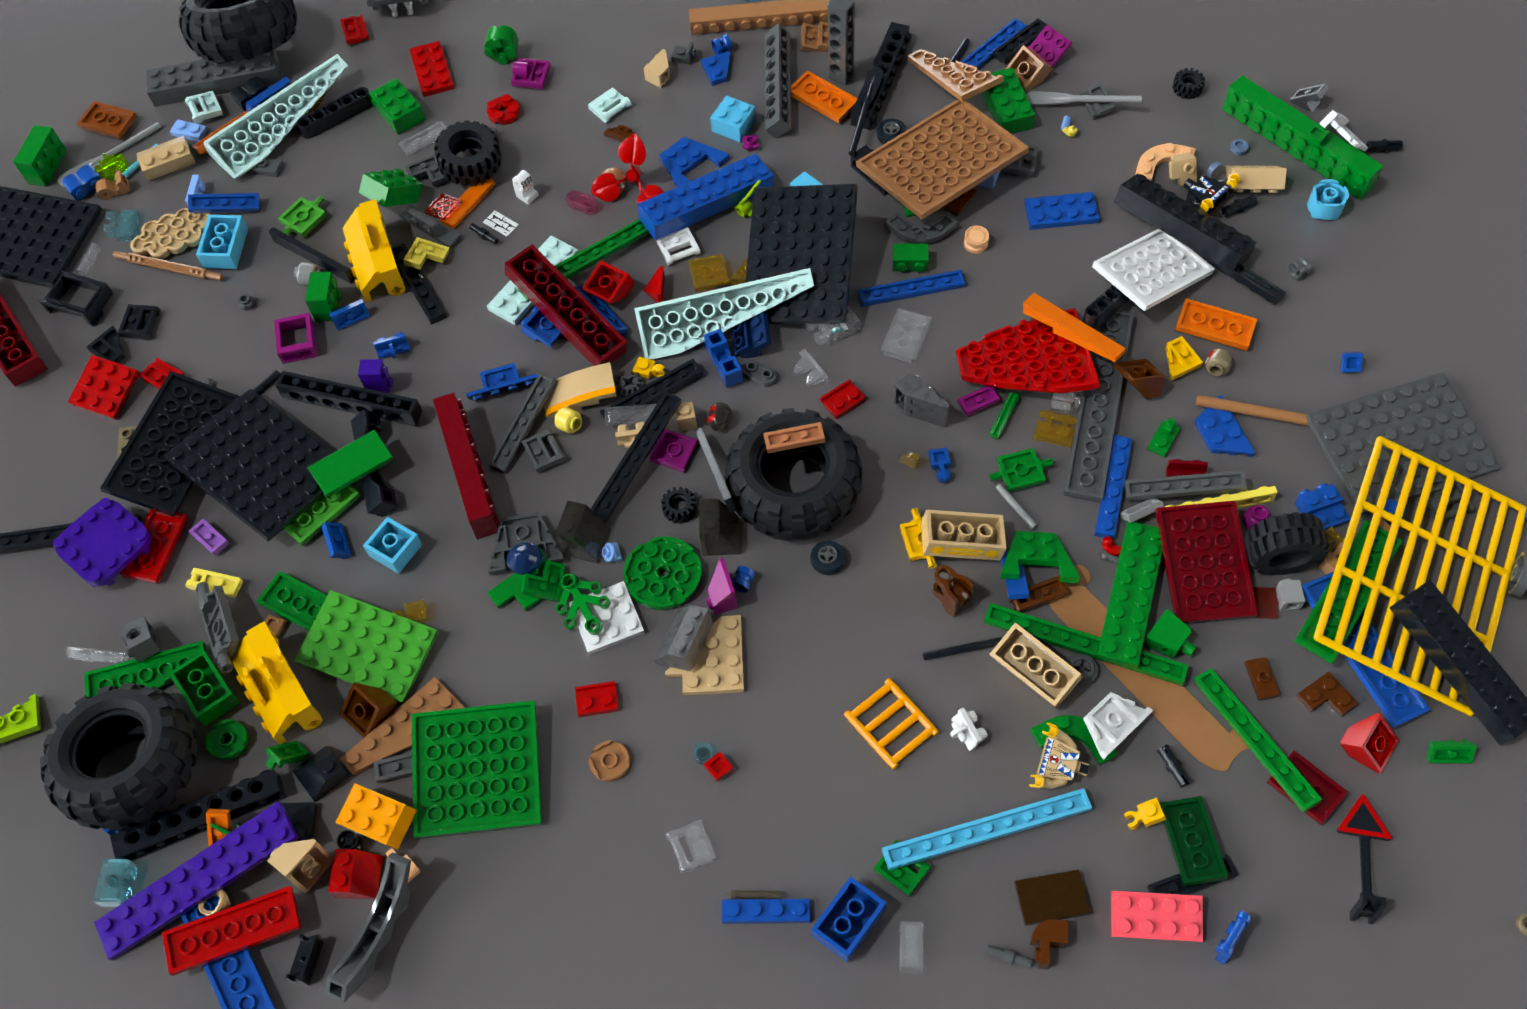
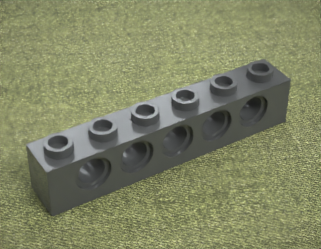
M829 0L827 5L829 79L846 86L854 76L855 1Z

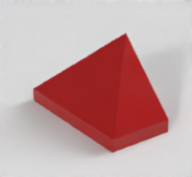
M660 266L643 290L656 303L663 302L664 266Z

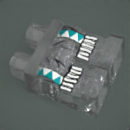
M848 305L847 323L805 324V328L809 333L818 331V333L814 334V340L818 346L824 343L831 346L833 343L859 333L861 321Z

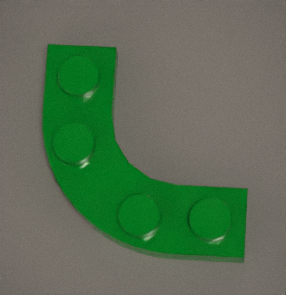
M1073 715L1057 716L1030 729L1040 749L1044 748L1046 737H1048L1042 732L1050 731V726L1046 724L1048 722L1056 725L1059 730L1066 733L1070 738L1082 742L1099 766L1118 756L1117 751L1114 749L1104 760L1101 758L1082 717Z

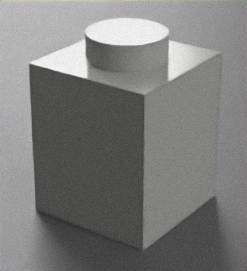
M1288 578L1278 583L1275 593L1279 610H1300L1305 603L1301 581Z

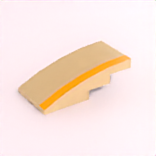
M610 362L591 366L557 378V383L544 404L546 418L554 417L564 407L580 412L582 407L600 404L599 399L617 396Z

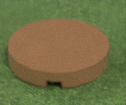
M608 740L599 743L594 747L589 757L591 772L597 779L603 782H614L621 779L630 768L631 759L628 750L623 744Z

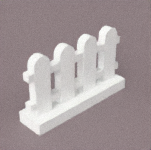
M1332 110L1319 123L1327 130L1336 134L1339 132L1355 148L1364 152L1368 149L1345 126L1350 120L1344 115Z

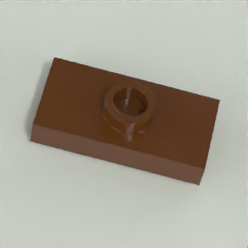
M971 188L943 206V209L958 216L977 195V190Z
M1267 658L1247 660L1245 666L1258 701L1279 697L1280 693Z

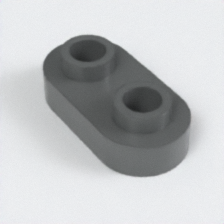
M754 360L744 363L742 367L743 375L747 379L764 387H770L776 383V372L773 369Z

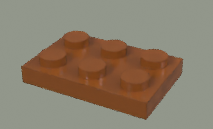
M94 101L77 122V125L85 130L121 139L138 116L133 111Z

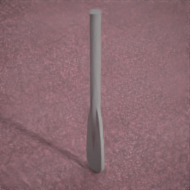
M1031 91L1026 94L1031 106L1059 105L1072 102H1142V96L1072 95L1042 91Z
M157 122L103 155L66 171L58 177V183L60 186L65 187L61 181L66 176L76 173L85 165L91 164L96 170L106 160L159 130L161 126Z

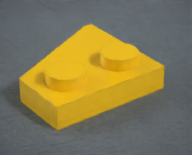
M1183 336L1166 344L1165 348L1171 380H1175L1202 367L1203 361Z

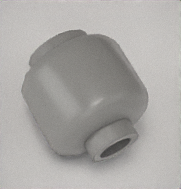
M301 262L294 269V277H297L299 284L308 285L310 272H321V269L316 264Z

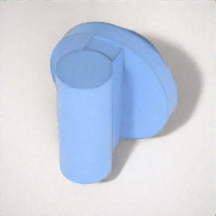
M608 542L602 548V556L605 561L619 563L623 560L617 542Z

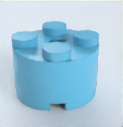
M1333 179L1319 181L1313 187L1307 202L1311 217L1322 220L1338 219L1348 200V189L1345 186L1342 187L1339 185V181Z

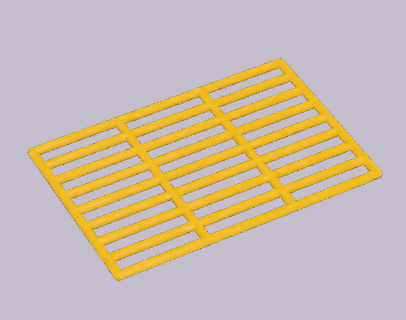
M1382 436L1377 437L1313 636L1314 640L1468 716H1474L1475 714L1468 706L1457 701L1458 693L1452 685L1449 696L1438 692L1442 673L1436 666L1430 686L1419 683L1426 653L1420 646L1411 677L1409 678L1399 673L1410 633L1404 626L1392 667L1389 668L1380 663L1394 618V613L1389 607L1405 597L1401 594L1417 537L1420 536L1428 540L1414 590L1426 581L1436 544L1446 549L1436 585L1442 595L1454 553L1465 558L1452 607L1458 614L1472 563L1474 562L1483 567L1468 626L1491 653L1526 519L1527 506ZM1384 446L1393 450L1375 506L1367 502L1366 498L1382 447ZM1400 455L1411 459L1395 514L1393 515L1385 511L1384 507ZM1420 463L1429 469L1413 523L1402 519L1415 473ZM1438 472L1446 476V481L1430 533L1420 528L1435 475ZM1455 480L1465 486L1450 539L1447 541L1439 537V533ZM1473 489L1482 493V498L1467 550L1457 546V542ZM1492 498L1500 502L1487 555L1484 559L1476 555L1475 552L1489 501ZM1508 507H1511L1518 511L1503 568L1494 564V559ZM1365 509L1373 513V517L1355 572L1345 567L1362 510ZM1383 518L1391 522V527L1373 581L1363 575L1380 520ZM1399 527L1410 531L1392 590L1383 586L1382 583ZM1492 571L1500 575L1501 580L1487 633L1484 635L1476 631V626ZM1344 575L1353 581L1335 639L1332 640L1323 634L1341 577ZM1363 584L1371 588V592L1352 650L1342 645L1360 585ZM1381 593L1389 597L1390 600L1373 658L1370 659L1361 653L1378 596Z

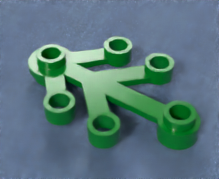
M565 574L561 579L563 593L560 602L555 608L561 616L568 613L563 625L567 630H574L577 627L575 618L580 608L586 619L585 629L591 635L599 634L602 631L603 625L598 618L593 617L586 603L599 605L601 609H607L610 607L611 601L607 596L598 597L581 594L579 589L590 590L593 594L598 595L603 590L602 585L598 581H580L579 577L575 574ZM572 594L574 599L569 610L567 603Z

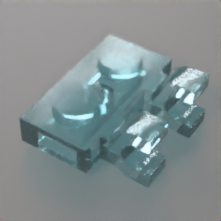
M120 210V214L106 211L105 217L109 219V225L105 224L103 226V231L107 232L106 237H116L118 241L133 240L137 234L140 216L138 210Z

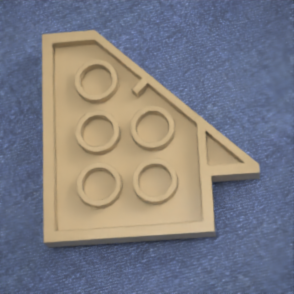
M741 615L721 616L711 626L691 671L670 667L665 672L666 678L682 677L683 696L744 692Z

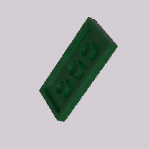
M1202 796L1160 803L1166 817L1163 823L1183 886L1227 880L1228 873Z

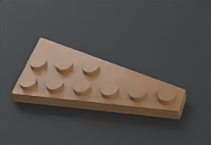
M920 49L907 55L908 61L961 102L1004 82L1002 75L998 74L996 77L991 75L990 71L981 72L975 66L959 61L954 63L950 61V58L936 57L935 53Z
M434 677L339 760L355 776L374 767V761L397 756L398 753L406 749H412L411 714L465 707Z

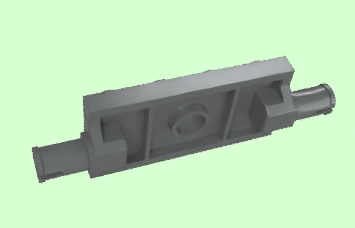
M200 582L196 587L199 596L198 603L202 611L201 615L217 669L222 674H228L233 669L231 661L235 649L240 644V637L237 635L236 624L233 622L231 609L228 606L227 595H225L223 587L214 586L212 592H210L208 583Z

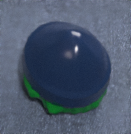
M523 542L517 544L509 551L507 565L511 571L521 576H524L525 573L535 575L539 573V570L544 565L546 556L537 544Z

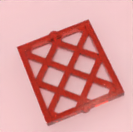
M441 193L424 210V213L445 220L462 203V200Z

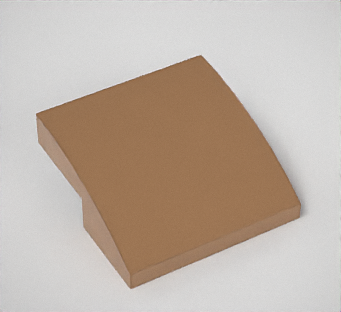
M820 21L818 26L802 23L800 50L808 52L829 51L828 23Z

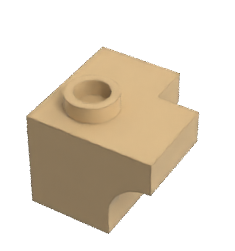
M1188 152L1171 156L1172 160L1169 161V178L1172 180L1177 179L1180 186H1183L1188 178L1197 182L1196 157Z

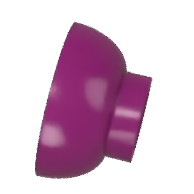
M1254 505L1245 510L1242 519L1244 525L1251 529L1259 521L1269 519L1271 514L1266 507Z

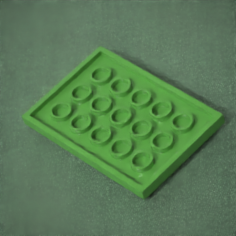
M330 590L294 661L297 664L349 684L356 682L382 689L396 702L404 704L435 641L438 630Z

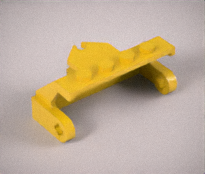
M265 621L246 631L248 635L242 639L233 655L232 663L239 674L236 676L241 686L245 685L247 689L244 691L246 697L255 704L252 707L254 712L264 720L261 722V725L266 733L270 732L278 744H283L286 742V739L282 734L296 721L304 730H312L318 727L323 719L310 703L279 648L280 643L276 635Z

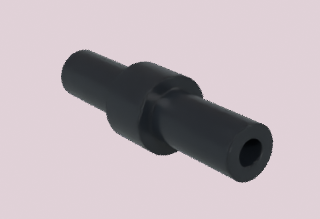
M474 223L469 225V229L477 233L478 237L483 240H488L495 245L499 242V239L491 235L487 229L480 228Z

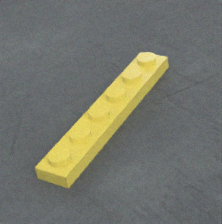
M1262 486L1256 490H1246L1231 495L1227 493L1220 497H1207L1201 501H1187L1175 506L1236 501L1237 509L1273 502L1278 492L1275 486Z

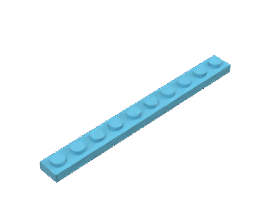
M1083 788L882 847V853L888 870H893L1091 811L1092 806Z

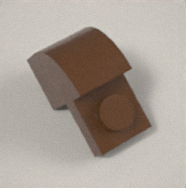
M1049 919L1041 922L1035 928L1029 945L1038 946L1034 950V961H1038L1039 969H1047L1050 965V947L1066 948L1068 944V920Z

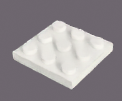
M624 581L604 588L598 595L589 594L598 597L607 596L611 601V605L607 609H601L599 605L586 603L593 617L598 618L603 625L602 631L599 634L591 635L585 629L586 619L580 608L575 618L588 655L645 634Z

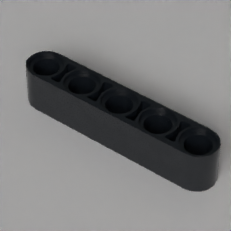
M356 88L299 118L297 126L302 137L305 139L313 138L371 107L373 103L368 88Z
M1111 285L1085 309L1082 322L1096 330L1130 299L1114 285Z

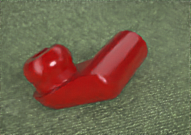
M1104 537L1101 543L1102 548L1109 554H1112V556H1119L1121 546L1115 545L1112 537Z

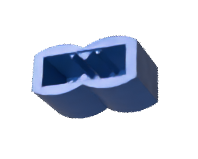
M91 164L81 167L76 173L66 176L61 182L77 201L86 197L90 192L95 191L97 181L102 178Z

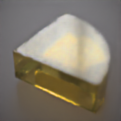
M914 452L910 454L903 453L899 462L916 469L919 465V454Z

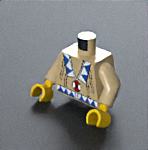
M1047 722L1046 724L1050 726V731L1042 732L1048 737H1046L1036 775H1030V777L1035 778V784H1029V786L1054 789L1065 786L1068 781H1072L1074 773L1087 776L1090 764L1078 761L1080 751L1077 750L1075 742L1066 733L1059 730L1056 725Z

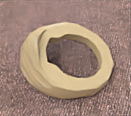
M222 889L212 895L220 897L216 909L212 911L205 910V903L208 899L198 904L200 913L206 916L231 907L228 895Z

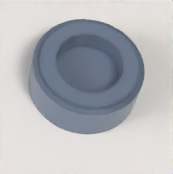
M1236 139L1232 142L1230 150L1234 155L1243 156L1247 153L1249 144L1243 139Z
M1219 162L1212 163L1207 170V176L1211 179L1218 178L1224 166Z

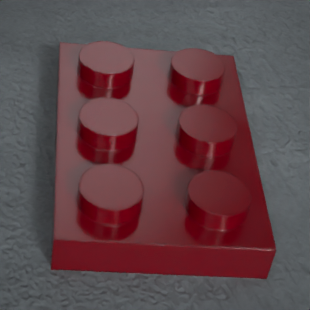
M1294 750L1288 756V759L1322 798L1321 803L1305 813L1322 825L1348 792ZM1271 776L1267 783L1296 805L1273 776Z

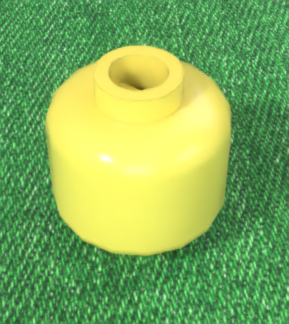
M567 407L561 408L555 415V426L563 432L575 433L582 426L581 414Z

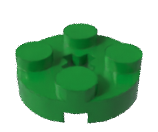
M225 719L217 722L213 726L214 729L206 736V748L217 760H232L244 754L247 750L249 741L248 731L241 723L235 720ZM226 736L232 738L231 741L227 744L223 743L226 740Z

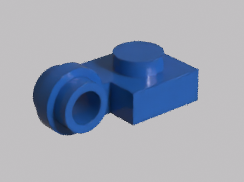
M948 449L928 450L932 470L939 469L936 471L937 480L942 483L947 482V480H950L949 469L945 468L951 467Z

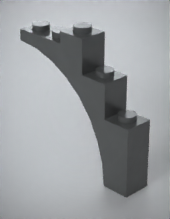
M393 852L387 857L384 875L374 904L348 952L327 976L326 995L345 1003L374 972L377 953L391 940L394 921L408 908L411 891L407 889L411 866L410 859Z

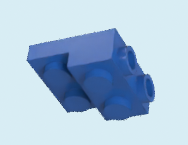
M535 306L531 312L532 314L529 317H525L521 322V332L535 342L539 340L551 348L562 333Z
M1323 483L1317 486L1314 491L1310 492L1309 489H1306L1298 494L1295 505L1301 514L1303 512L1309 515L1313 514L1323 522L1325 531L1350 522L1351 518L1341 504L1343 498L1334 484L1327 485V483Z

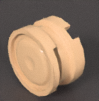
M977 225L969 227L965 231V249L976 254L985 251L988 247V230Z

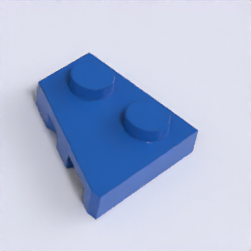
M730 51L701 59V65L712 86L727 82L729 61L731 59Z

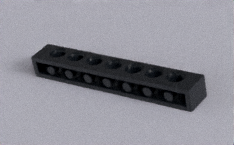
M891 22L871 68H881L884 75L878 92L869 105L863 129L870 130L871 125L875 124L877 112H880L882 107V100L886 99L887 88L890 89L892 77H895L897 72V65L900 66L902 54H905L907 43H910L912 34L909 33L910 26ZM864 85L851 112V126H857L863 105Z
M282 371L275 385L282 398L357 414L363 409L378 413L380 419L413 426L417 425L422 414L421 406L418 400L414 398Z
M264 770L255 777L242 779L238 784L223 787L211 795H203L199 800L181 804L172 811L162 812L157 817L143 824L138 823L133 827L120 829L116 834L110 836L115 859L124 865L207 831L206 812L208 809H216L220 803L222 805L219 809L230 810L231 820L286 798L280 775L275 770ZM263 786L262 790L256 793L257 789ZM242 795V798L236 801L237 797ZM201 812V815L195 818L197 813ZM179 820H181L180 824L177 825V826H175V824H176ZM161 828L159 833L155 835L156 830Z

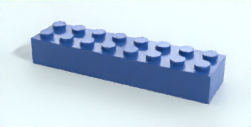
M753 154L638 203V218L656 241L738 205L758 180H761V183L757 188L773 187L774 175L759 156ZM753 192L752 195L748 198V200H750V199H752V198L754 197V192Z

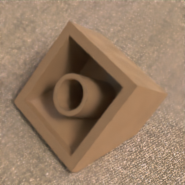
M1025 45L1020 48L1006 67V69L1013 67L1024 92L1042 83L1053 70V67L1038 53Z

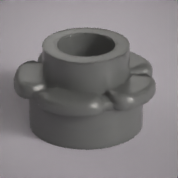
M243 294L237 299V305L242 310H250L254 306V298L252 295Z

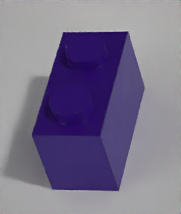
M360 359L358 376L364 388L389 393L390 387H393V378L389 375L388 367L385 366L383 360Z

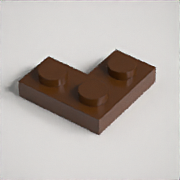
M1329 671L1296 695V698L1309 712H1312L1326 701L1340 717L1358 704Z

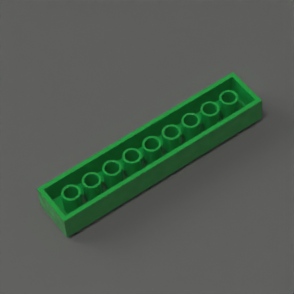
M1241 75L1229 86L1222 108L1227 114L1236 118L1323 177L1339 181V185L1345 186L1348 192L1360 201L1373 190L1383 168L1382 164L1332 132L1329 133L1320 146L1304 139L1305 133L1316 122L1245 76Z

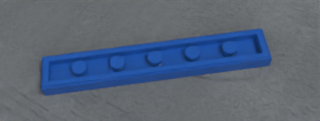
M1016 18L1013 19L961 62L975 66L978 70L993 58V51L1023 30L1027 25Z
M956 270L858 289V296L861 306L865 307L964 288L966 283L962 271Z

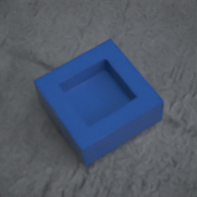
M1342 353L1340 371L1362 372L1363 353Z

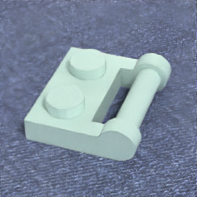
M612 87L589 103L588 108L603 122L607 123L612 116L625 107H630L632 104L629 98L624 97Z
M213 91L189 96L185 99L186 105L192 112V119L196 124L202 123L205 119L223 115ZM196 103H200L203 109L202 112H198Z

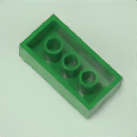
M1013 67L991 72L993 76L997 77L999 74L1004 78V82L982 92L994 121L1011 134L1033 129L1035 113Z

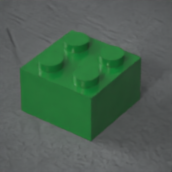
M310 272L305 302L315 322L333 321L329 313L340 309L339 302L342 300V291L337 286V280L334 279L331 272Z

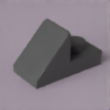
M1324 83L1299 89L1290 101L1309 112H1314L1320 104L1319 100L1324 97L1325 92L1329 88Z

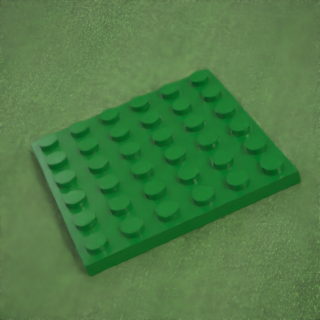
M535 700L411 714L413 809L417 810L413 817V837L415 839L542 825Z

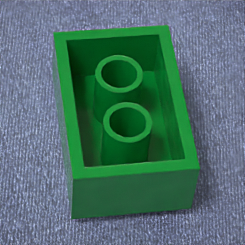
M397 78L369 92L374 108L397 135L426 120L421 105Z
M34 125L13 163L28 184L47 187L62 157L65 155L66 148L52 127Z
M401 169L383 170L382 172L371 171V173L363 174L359 193L371 200L376 199L377 203L383 207L418 203L423 184L417 181V178L406 175Z
M205 650L169 672L170 677L193 714L204 726H207L240 704L228 682Z

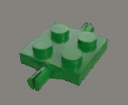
M1033 448L999 456L996 460L999 471L989 473L990 481L1002 479L1006 484L1008 492L1044 484L1046 478L1043 468L1053 466V460L1049 458L1041 461L1036 456Z

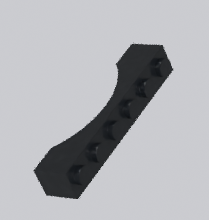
M363 409L351 420L354 441L373 430L380 437L382 426L378 413ZM379 468L361 478L367 513L383 517L397 506L394 490L384 482Z

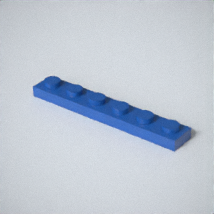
M1113 435L1103 500L1100 502L1094 536L1103 538L1110 536L1114 540L1132 438Z

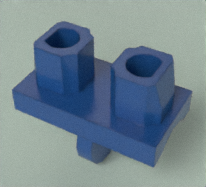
M402 332L395 333L393 337L378 338L377 341L373 342L379 359L389 356L396 358L397 354L411 350L406 335Z

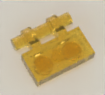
M1040 410L1039 417L1046 418V420L1037 421L1033 439L1070 448L1075 428L1067 426L1068 424L1076 425L1077 418L1071 417L1070 414L1066 413L1062 415L1053 413L1054 411ZM1051 420H1055V421H1059V422H1063V423H1062V425L1053 424V423H1051Z

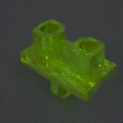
M104 152L102 153L104 158L98 161L99 165L94 167L101 178L113 180L115 177L112 172L118 169L123 173L128 169V163L122 153L116 156L114 154L107 156Z

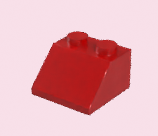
M600 260L582 287V290L609 304H613L626 298L635 283L628 273Z
M335 849L328 892L336 899H376L380 888L384 856L357 849Z

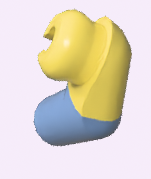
M1064 116L1061 130L1068 137H1073L1077 133V128H1074L1073 125L1070 126V116Z

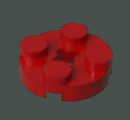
M505 94L487 103V114L491 122L508 125L517 120V115L520 114V107L514 98H511L509 94Z

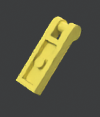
M193 568L191 572L192 577L190 580H187L185 586L191 590H196L198 583L207 582L210 592H212L214 586H222L225 595L236 598L243 580L235 576Z

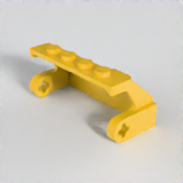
M376 199L360 203V207H356L343 227L346 241L343 243L346 251L350 252L347 257L350 265L353 264L354 266L351 267L354 278L357 277V280H355L358 290H361L366 303L372 301L369 292L381 282L385 284L390 295H401L405 291V286L392 253L385 230V221Z

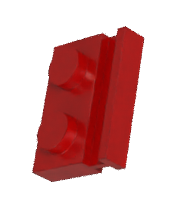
M362 14L359 17L352 16L340 19L347 45L363 42V39L370 40Z
M156 357V361L153 364L150 363L139 377L159 390L170 371L181 375L184 374Z
M850 379L820 397V402L825 405V408L836 420L866 401L865 395L851 383Z
M615 681L575 687L578 717L619 711Z

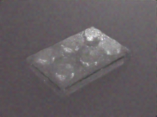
M898 308L881 347L880 354L915 364L931 325L932 317Z

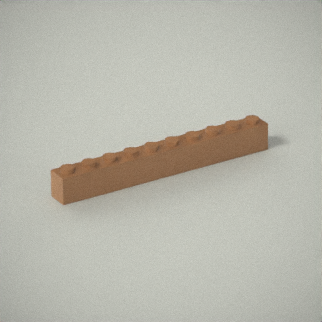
M779 0L689 9L691 35L774 27L778 23L782 26L802 23H819L820 21L828 22L827 5L829 0Z

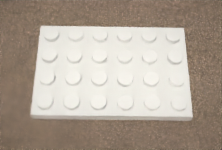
M1160 229L1094 261L1092 265L1099 274L1104 276L1112 285L1144 311L1210 276L1215 270L1214 267L1188 246Z

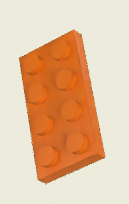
M808 70L791 85V97L837 123H840L853 110L857 101L855 96Z
M1186 298L1175 330L1247 351L1257 318Z

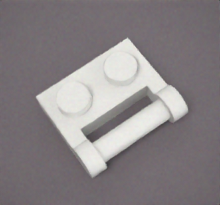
M688 227L656 240L667 265H671L674 261L690 255L700 254V249ZM691 246V248L678 252L676 254H669L682 248Z

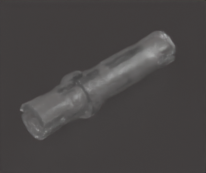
M68 647L66 650L67 659L83 660L86 663L96 661L118 664L129 661L127 652L95 650L92 647Z

